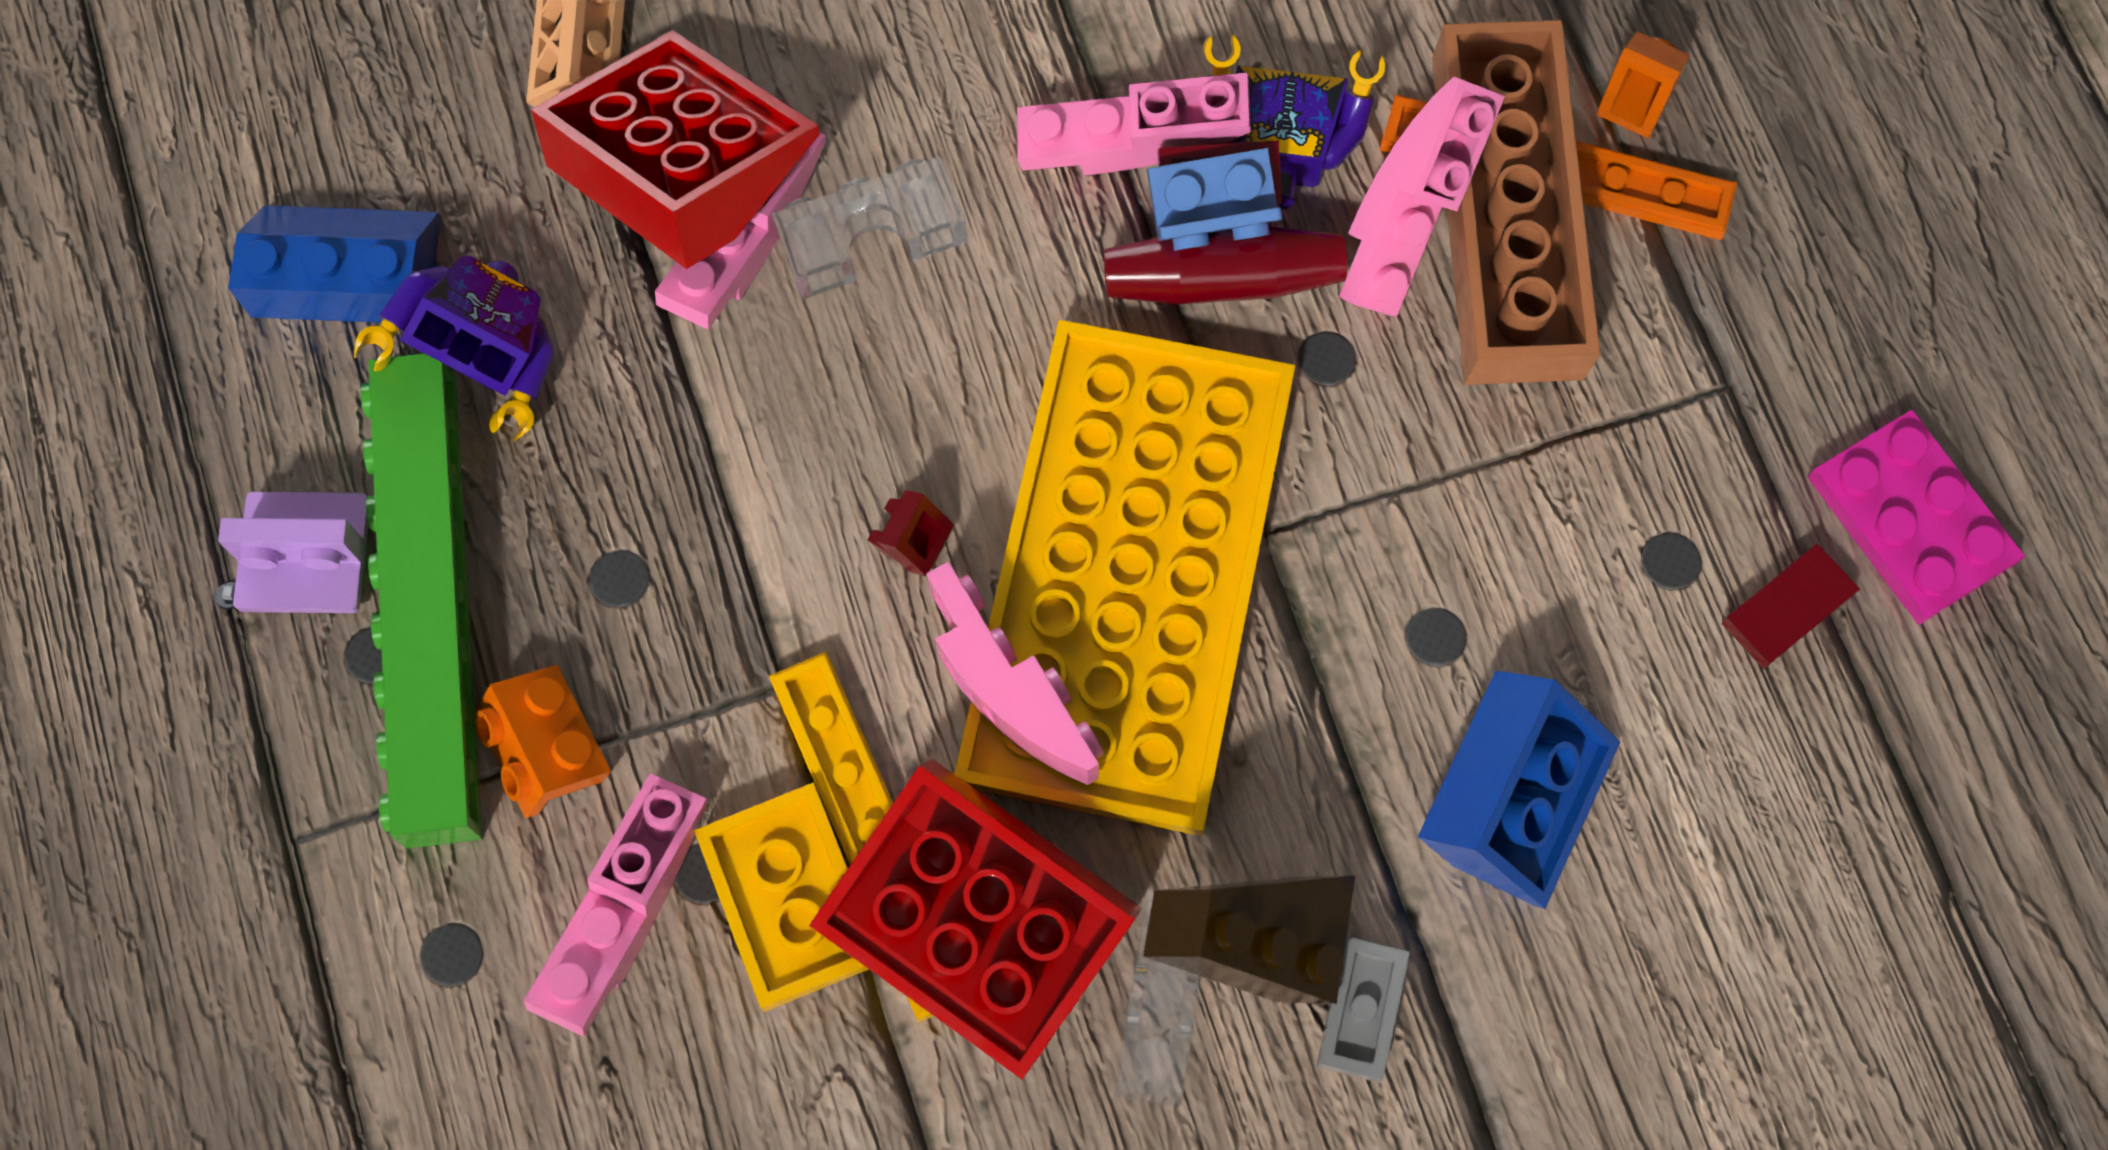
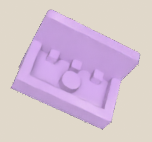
M249 492L246 495L244 517L221 518L218 542L238 561L233 600L234 607L240 612L357 613L361 602L368 535L366 516L367 495L365 493Z

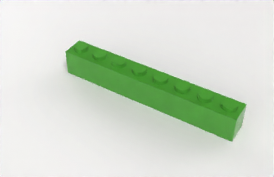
M425 353L391 357L388 366L378 372L373 371L377 359L368 360L369 382L361 384V402L366 418L371 419L372 438L364 440L363 455L369 475H374V495L367 496L366 516L370 530L376 532L377 553L369 555L368 569L373 589L375 591L379 590L380 612L372 613L371 632L375 647L378 650H382V671L376 672L374 675L376 703L379 709H384L385 732L378 733L376 739L378 762L382 770H387L388 793L381 794L379 799L381 825L385 832H390V836L406 849L482 840L477 736L474 725L475 701L456 374L451 367Z

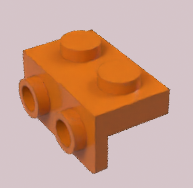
M558 665L490 684L475 709L474 725L478 738L484 746L491 748L501 769L503 788L512 801H517L525 818L538 815L548 800L604 782L611 772Z

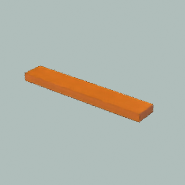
M1395 94L1380 151L1390 153L1409 124L1428 102ZM1576 141L1583 204L1722 240L1724 237L1737 182Z

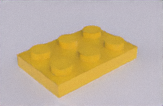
M814 782L694 830L759 1006L763 1012L869 970L809 926L848 869Z

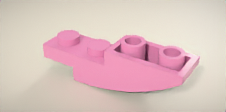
M1248 73L1129 84V96L1017 107V160L1022 171L1080 165L1085 176L1158 164V148L1228 143L1251 132Z
M1453 77L1412 120L1377 172L1348 234L1362 241L1340 292V298L1353 305L1397 317L1441 208L1444 207L1456 212L1458 211L1505 96Z
M819 132L818 138L734 241L688 269L677 262L673 265L655 290L657 306L709 330L731 298L740 301L790 219L826 143V135Z
M949 561L926 573L930 594L952 629L935 639L938 657L956 684L978 711L1017 746L1057 772L1086 785L1099 779V763L1096 759L1103 755L1102 748L1089 725L1084 721L1076 726L1064 705L1070 702L1071 698L1056 670L1050 668L1044 672L1034 655L1011 667L1010 664L1017 660L1016 654L1001 628L997 627L990 631L979 614V611L986 608L971 577L967 574L959 579Z
M652 773L649 774L587 879L589 890L526 995L524 999L526 1010L585 1037L612 988H620L646 940L695 836L694 830L698 829L707 806V798Z

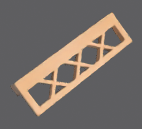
M537 0L526 98L527 104L536 107L620 60L625 0ZM561 13H562V18H561V20L559 21L558 25H557L556 28H555V23H556V21L558 20L559 16H560ZM557 63L556 78L550 81V74Z

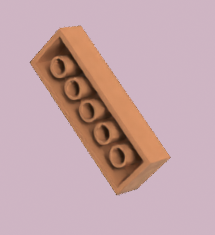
M1562 20L1444 24L1432 56L1435 94L1449 80L1457 77L1505 96L1458 211L1447 209L1464 385L1584 380L1600 356Z

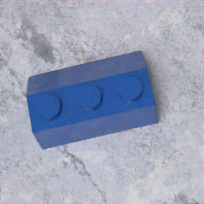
M264 205L237 232L228 289L252 318L381 323L382 319L378 315L402 281L413 272L435 267L441 216L439 212Z
M1495 671L1436 799L1428 812L1418 838L1453 867L1535 907L1546 909L1620 741L1555 679Z

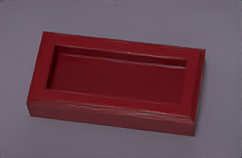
M1816 543L1728 615L1721 624L1754 660L1765 669L1852 598L1860 588Z

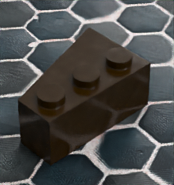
M1355 875L1289 877L1275 880L1154 890L1143 957L1278 1003L1337 1004Z

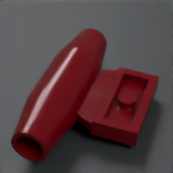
M1279 140L1157 149L1159 167L1268 148L1277 208L1282 201ZM1271 222L1268 223L1270 235L1234 241L1233 232L1230 229L1208 233L1210 245L1174 251L1172 239L1158 241V237L1104 249L1106 296L1108 298L1183 305L1275 299L1343 283L1347 278L1345 238L1343 234L1271 227Z

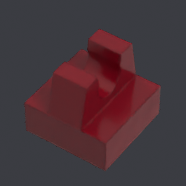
M905 490L900 499L889 498L884 508L891 515L883 532L872 530L867 541L879 552L900 563L908 572L927 577L926 573L930 572L954 523L924 494Z

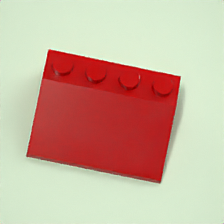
M673 30L531 109L546 166L686 269L734 241L820 135L816 123Z
M932 758L919 765L809 926L1023 1080L1131 927L1142 907Z

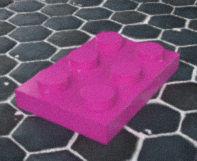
M1912 409L1816 467L1807 477L1918 626L2012 568L2026 557Z

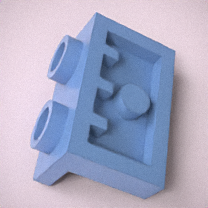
M1268 148L1147 169L1158 241L1172 239L1174 251L1210 245L1208 233L1232 229L1234 241L1270 235L1268 223L1283 219L1281 207L1277 208Z

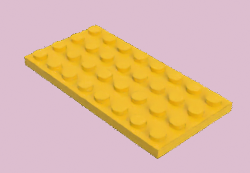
M1058 320L988 629L992 631L1000 627L1006 635L1017 657V660L1010 664L1011 667L1034 655L1044 672L1050 668L1056 670L1071 698V701L1064 705L1076 726L1084 721L1089 725L1102 748L1103 755L1096 759L1099 763V779L1086 785L1057 772L1032 757L1003 735L978 711L972 702L970 703L954 774L979 791L1203 836L1296 365Z

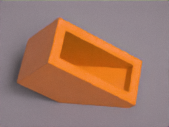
M1636 31L1618 60L1596 115L1649 139L1691 55L1678 50L1671 42L1665 39L1651 38Z

